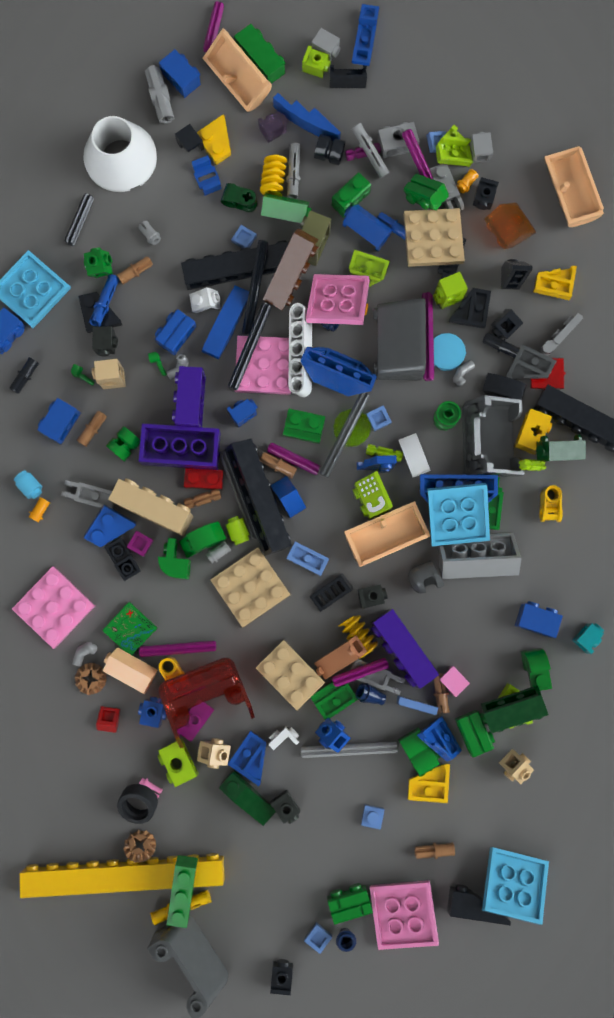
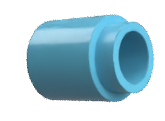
M26 470L20 472L14 478L15 485L27 499H35L42 493L41 489L43 486Z

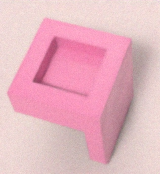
M451 665L448 668L449 670L440 678V681L453 696L457 697L470 683Z

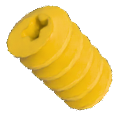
M269 155L264 158L260 186L261 194L265 195L267 193L282 196L280 193L283 191L281 185L284 184V179L282 178L285 177V172L283 171L286 170L284 164L287 163L285 157Z
M357 615L350 617L338 625V627L345 626L342 633H350L346 638L347 640L355 635L358 637L367 650L360 657L362 658L373 651L378 642H371L374 636H367L370 629H362L366 623H358L361 616Z

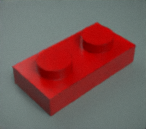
M185 468L184 488L223 490L224 471Z

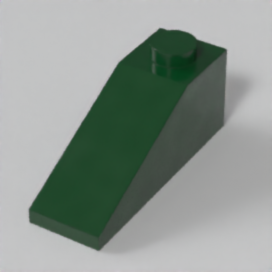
M235 770L219 786V789L228 798L263 826L276 813L271 804Z

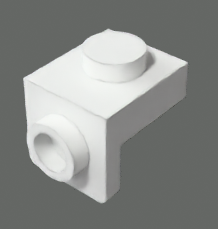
M206 287L189 294L192 312L194 313L210 308H221L220 295L216 290Z
M285 726L280 732L277 729L269 737L271 741L268 745L275 750L287 737L297 745L299 743V734L292 727L288 729Z

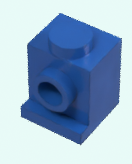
M246 399L245 401L240 400L235 403L233 409L229 406L227 411L239 428L257 415L255 409L258 407L252 399Z

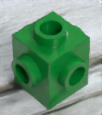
M97 247L90 249V252L83 253V263L89 277L99 278L113 274L112 258L109 252Z

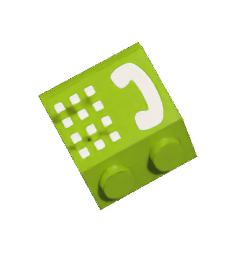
M378 471L354 483L352 491L356 500L360 499L362 506H360L364 517L367 516L370 520L392 509L393 505Z

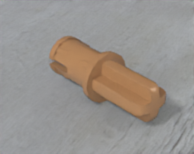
M147 256L133 265L131 263L130 267L116 275L124 285L132 278L139 277V274L150 268L153 263Z
M97 411L89 424H85L86 428L76 441L87 447L94 435L98 434L97 431L107 416Z
M266 452L260 458V461L274 469V472L278 471L291 479L297 471V468L284 462L282 458L278 459Z
M441 673L434 679V696H436L438 714L450 712L447 696L449 692H447L446 686L440 681V678L444 675Z
M434 842L433 845L416 846L414 850L417 859L432 857L438 859V857L455 856L453 842L446 844H436Z

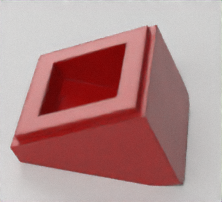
M101 706L96 722L97 730L116 733L120 709Z

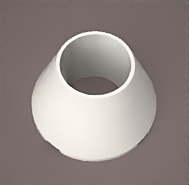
M108 116L95 124L85 145L83 158L89 176L97 185L113 192H127L131 188L143 185L151 177L156 167L157 151L151 136L142 127L121 117ZM124 140L130 142L128 147L119 153L109 154L104 152L105 148L114 141Z

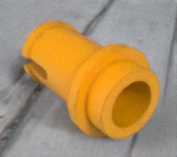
M470 169L462 180L457 181L456 186L460 193L468 192L470 190L469 187L478 178V173L475 170Z
M39 497L33 510L29 511L30 515L28 517L39 523L40 519L43 520L42 516L50 502Z

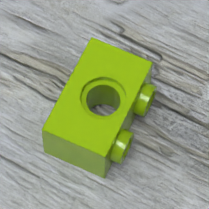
M182 738L158 750L159 762L162 766L165 765L168 771L166 776L170 784L173 783L177 787L198 776L199 773ZM174 758L181 760L182 766L180 768H175L172 765Z

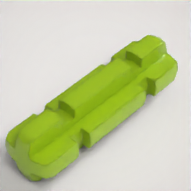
M372 444L367 445V455H396L397 462L402 461V451H393V449L380 446L375 447L376 445Z
M524 459L519 461V468L521 470L541 471L546 469V462Z

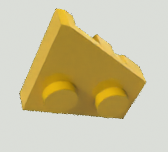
M221 115L197 132L203 140L205 151L216 165L231 156L225 116Z
M571 266L570 269L564 270L559 268L550 272H538L533 292L570 300L577 266Z
M442 764L421 776L416 775L409 778L407 799L448 803L450 764Z

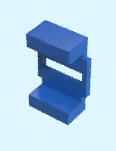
M209 155L191 162L195 172V179L205 196L222 189L219 176L215 167L211 165ZM215 172L216 176L199 182L198 178Z

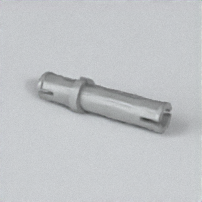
M359 123L351 130L360 143L359 147L363 148L379 178H382L390 171H388L373 145L372 137L368 136L362 123ZM373 155L375 156L376 160L378 161L380 167L378 166L377 162L375 161Z
M299 143L289 144L288 176L286 177V182L288 183L287 198L298 199V186L301 182L299 176L301 145Z

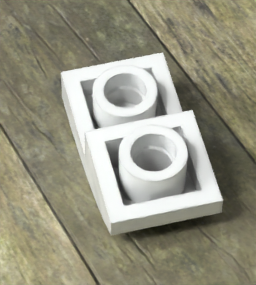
M416 433L398 440L412 477L431 471Z

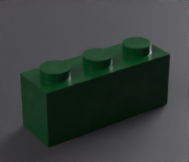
M538 685L481 704L491 734L502 732L513 726H521L526 722L539 720L549 715Z

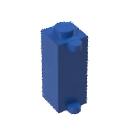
M358 204L350 206L344 214L345 219L342 226L345 228L348 226L373 244L377 252L384 246L393 232L390 227Z

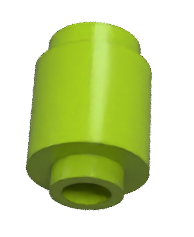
M238 516L228 519V524L225 526L235 546L249 541L248 535L250 534L244 519H239Z

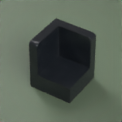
M191 124L175 133L177 144L180 148L184 147L187 152H190L197 146L201 151L204 149L203 140Z

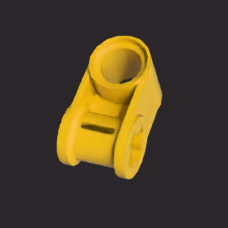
M548 486L540 494V522H545V520L561 522L563 517L562 491L558 486ZM549 490H552L555 494L553 500L547 495Z
M166 657L159 663V671L174 696L184 687L191 686L189 678L175 658ZM165 661L172 662V671H166L163 666Z

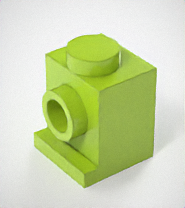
M308 45L302 61V72L323 78L324 73L329 71L331 65L329 54L312 49V46Z

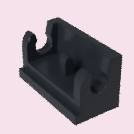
M330 65V88H366L367 66L363 65V69H334V65Z

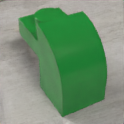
M219 521L190 532L179 542L186 557L190 558L227 538Z
M168 538V543H164L163 549L166 557H158L159 566L166 575L172 578L189 580L191 560L176 558L178 540Z
M542 648L520 651L524 671L528 672L530 687L538 685L540 691L552 689L549 673L551 668L545 651Z

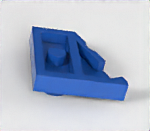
M396 455L375 456L364 460V462H357L356 466L357 470H379L380 473H387L395 467L397 459Z
M104 504L84 534V539L102 547L134 528L136 522Z
M442 716L436 718L417 734L424 743L445 761L453 760L462 751Z
M250 731L228 765L259 787L267 742Z

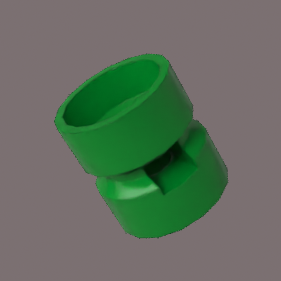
M452 401L441 403L433 414L434 425L443 431L452 429L461 418L460 407Z
M122 426L116 433L117 438H112L106 447L125 462L130 457L131 450H136L140 445V439L125 426Z

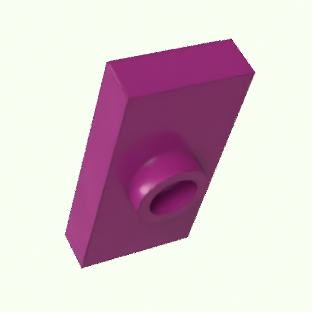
M198 698L175 731L192 742L215 709Z

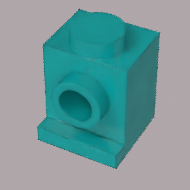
M587 623L572 641L586 654H592L594 652L592 647H597L602 641L601 637L604 635V629L596 623Z

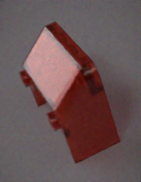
M221 658L166 680L159 687L163 706L180 749L184 745L178 729L188 724L190 720L188 709L202 702L224 694L226 700L232 705L245 702L251 719L255 718L236 666L230 658Z

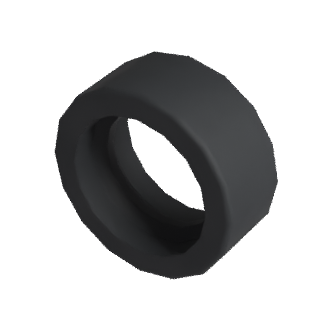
M132 784L122 791L117 803L118 812L128 822L143 824L153 817L158 799L154 791L142 784ZM127 799H140L145 802L148 809H136L129 804Z

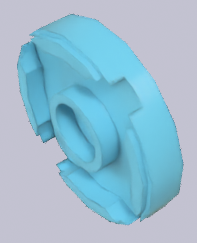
M450 333L436 336L434 338V366L443 371H452L458 368L466 355L463 341L458 336Z

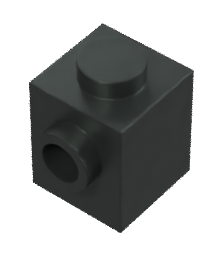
M93 327L92 349L94 352L103 357L115 354V348H118V338L115 336L114 329L112 327Z

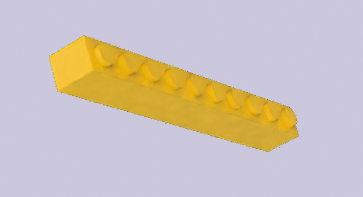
M218 853L207 854V857H199L197 854L188 855L189 857L198 858L194 887L223 886L225 881L224 856H219ZM168 856L164 860H159V857H150L147 861L140 863L129 859L126 860L127 862H119L118 859L106 861V863L88 861L83 865H79V862H69L66 866H59L58 863H50L46 867H39L38 864L27 865L20 872V898L172 889L175 864L178 856Z

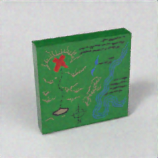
M128 602L102 631L122 650L133 656L158 627L131 602Z

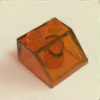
M517 202L500 204L484 218L487 228L494 233L498 244L504 249L513 248L536 233V230Z

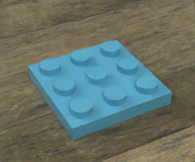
M28 250L0 279V300L29 326L34 328L71 287Z
M486 483L427 489L432 546L490 541Z
M491 847L482 911L542 925L549 861Z

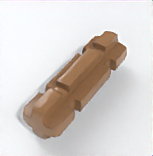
M215 489L210 493L205 492L194 496V498L184 499V505L191 509L195 505L200 506L210 503L211 500L221 499L220 491Z

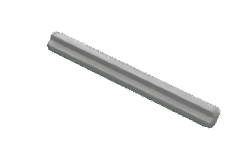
M397 742L346 744L339 753L330 747L325 748L324 746L301 747L302 758L398 752Z

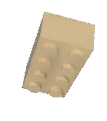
M127 478L124 481L118 479L108 499L115 505L183 537L194 517L190 513L191 510L185 505L178 503L176 506L171 499L163 495L157 497L154 491L144 486L140 489L139 485Z

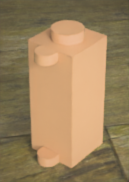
M118 647L113 653L109 652L104 659L106 665L103 672L143 694L147 692L158 671L156 668Z

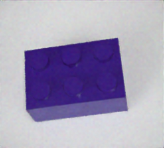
M179 366V372L175 373V384H177L178 388L177 391H174L173 400L176 402V410L172 411V421H174L176 426L202 427L206 385L204 370L202 367Z

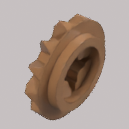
M84 664L75 675V685L80 692L87 695L96 694L106 684V673L103 672V668L98 664ZM90 673L93 678L98 679V681L91 682V685L88 684L87 680L83 679V677L89 676Z
M137 830L133 834L130 833L128 839L125 840L123 848L125 855L129 860L137 863L148 860L156 849V841L153 834H150L147 830ZM135 841H139L140 843L144 842V851L140 848H136L137 846Z

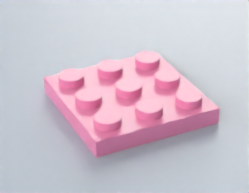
M314 274L306 322L363 325L370 282L369 276Z
M237 336L236 365L248 336ZM260 337L237 391H234L241 393L291 395L288 387L289 338Z
M52 566L12 610L55 649L88 615L95 605L61 572Z
M430 880L379 884L369 887L378 950L439 945Z

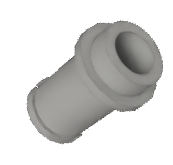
M143 221L142 223L145 227L140 224L139 230L145 235L149 244L156 245L161 240L160 233L156 232L148 221Z
M223 541L213 550H208L206 556L212 564L214 562L217 563V560L231 552V549Z

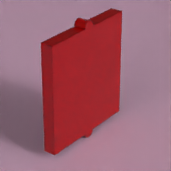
M552 358L556 360V363L548 379H531V389H544L547 385L556 389H564V375L566 374L564 372V358Z

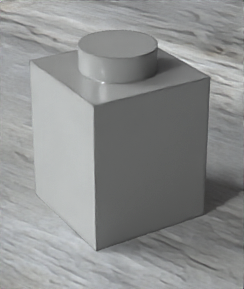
M320 28L312 41V49L329 54V60L332 61L333 57L336 58L340 52V38Z
M491 132L472 134L469 146L473 163L490 162L493 155Z

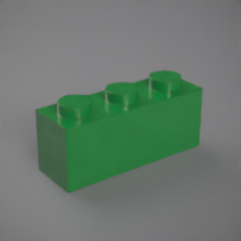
M249 24L234 35V41L271 84L285 74L286 63L283 57L276 54L272 44L265 41L258 28L255 29L252 24Z
M182 855L177 857L167 926L187 928L198 862L196 857Z

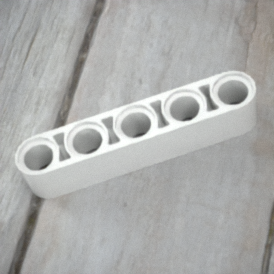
M295 303L289 310L288 387L292 393L300 397H307L312 390V379L302 365L301 358L306 347H312V323L306 322L307 307L301 303Z

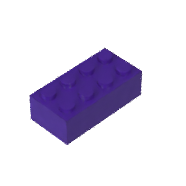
M142 423L139 462L145 466L218 470L221 432L218 428Z
M389 609L371 622L373 626L370 628L376 637H381L384 641L381 645L388 654H393L395 657L393 662L399 670L405 671L407 675L404 677L410 686L421 689L439 676V673L393 609Z

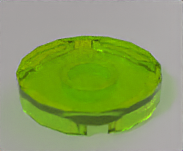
M352 409L343 411L336 417L333 425L336 439ZM363 412L345 446H359L369 437L371 425L367 415Z

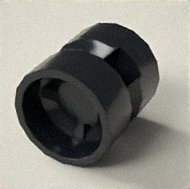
M320 134L314 158L322 161L328 159L329 163L340 165L346 142L336 138L332 141L331 137Z

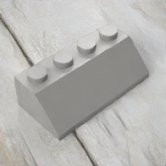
M514 533L490 534V541L438 546L439 568L442 579L519 575L521 555Z

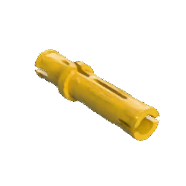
M208 889L192 896L190 911L212 902ZM170 903L166 907L150 913L154 925L167 920Z

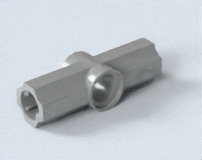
M155 65L149 66L145 70V75L158 120L164 124L171 123L175 118L160 67Z

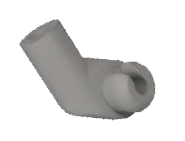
M179 354L176 358V367L166 371L170 380L175 378L176 372H179V366L188 367L189 360L186 355Z
M469 360L457 369L453 377V383H456L458 387H461L466 382L463 376L475 368L473 361Z
M86 642L76 649L72 664L81 666L84 656L89 653H96L97 645L92 644V642Z

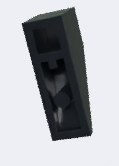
M517 259L505 261L501 267V289L520 290L531 273L533 266Z
M459 884L456 887L450 886L447 907L450 917L511 925V921L506 916L482 911L483 898L468 889L467 886Z

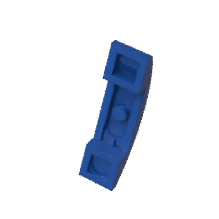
M361 5L352 56L353 64L370 66L379 6Z

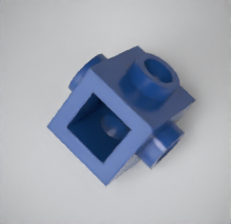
M150 696V699L140 703L138 715H141L139 724L155 728L161 727L162 720H166L168 708H165L166 703L161 702L162 698Z
M330 718L322 722L315 732L320 737L318 741L325 748L330 747L337 753L351 739L344 731L345 726L338 720L334 722Z

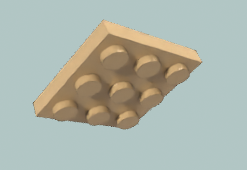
M460 208L437 209V211H404L408 267L464 264Z
M258 547L210 579L242 628L290 596V593Z

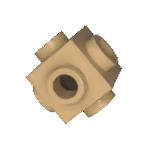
M212 738L211 741H200L197 761L207 764L209 768L219 769V765L228 766L231 746L224 744V740Z
M513 749L499 762L506 770L503 774L510 781L516 780L520 785L528 780L534 771L529 765L531 761L523 753L519 755Z

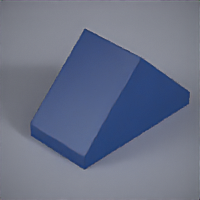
M287 476L271 485L290 518L306 509L297 489Z

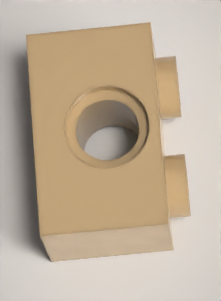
M118 359L94 361L95 368H92V376L103 390L126 387L124 368Z

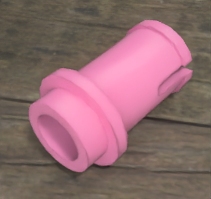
M142 778L139 784L145 785L159 794L163 791L162 788L149 782L148 778Z

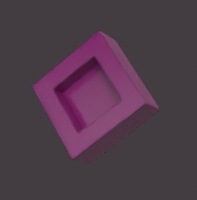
M136 531L127 548L145 557L154 540Z

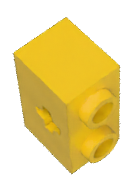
M529 409L524 417L514 447L535 455L537 442L540 441L541 436H545L546 433L549 434L552 428V423H550L552 416ZM533 429L536 430V431H535V433L537 434L536 436L533 435V434H534V432L532 431Z

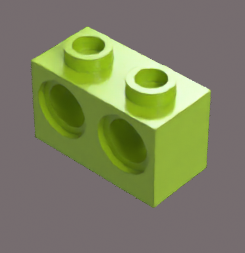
M461 272L439 280L433 297L435 303L439 304L441 309L462 301L468 287Z

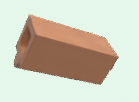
M355 635L314 663L317 667L316 673L327 679L359 659L367 650Z

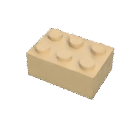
M285 640L256 667L296 710L325 683Z

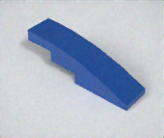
M279 93L273 97V107L300 128L318 137L320 134L329 136L332 141L335 138L340 139L341 132L316 108L308 112L297 100L291 105Z
M236 285L234 286L202 348L203 353L217 359L220 358L243 315L249 291Z

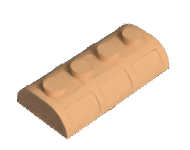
M222 28L202 59L247 112L253 111L269 94L272 84L229 33Z
M578 146L544 157L568 227L580 226L600 218L604 214V207L582 148Z
M415 501L344 532L359 567L430 537V533Z

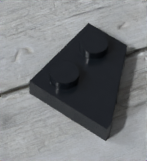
M472 288L451 316L449 323L484 329L486 327L491 291Z
M97 292L78 296L87 333L93 332V327H95L89 323V320L94 311L93 306L100 297ZM109 307V311L105 314L100 327L113 328L122 326L121 320Z

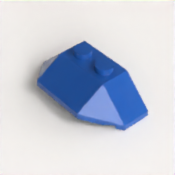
M306 347L301 358V363L313 382L346 396L370 392L377 378L362 362L330 348Z
M420 474V495L428 502L427 489L486 483L489 503L498 495V475Z

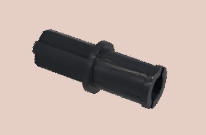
M487 333L483 339L484 344L498 350V353H505L514 359L517 354L511 350L516 352L520 350V347L506 342V339L502 340L490 333Z
M29 357L21 371L18 370L19 374L11 384L10 389L19 394L27 381L31 380L30 377L39 363Z

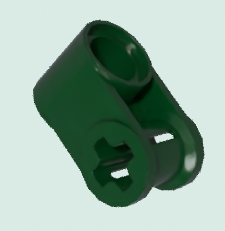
M232 183L226 184L220 201L226 207L246 212H253L258 204L253 190Z

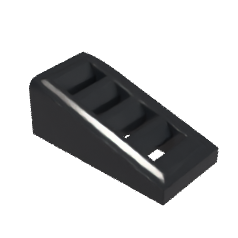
M342 573L310 595V598L321 612L351 592L353 587ZM339 580L346 590L343 591L337 583ZM333 585L339 595H336L330 586ZM327 590L333 599L330 600L324 591ZM321 594L326 604H323L317 595Z

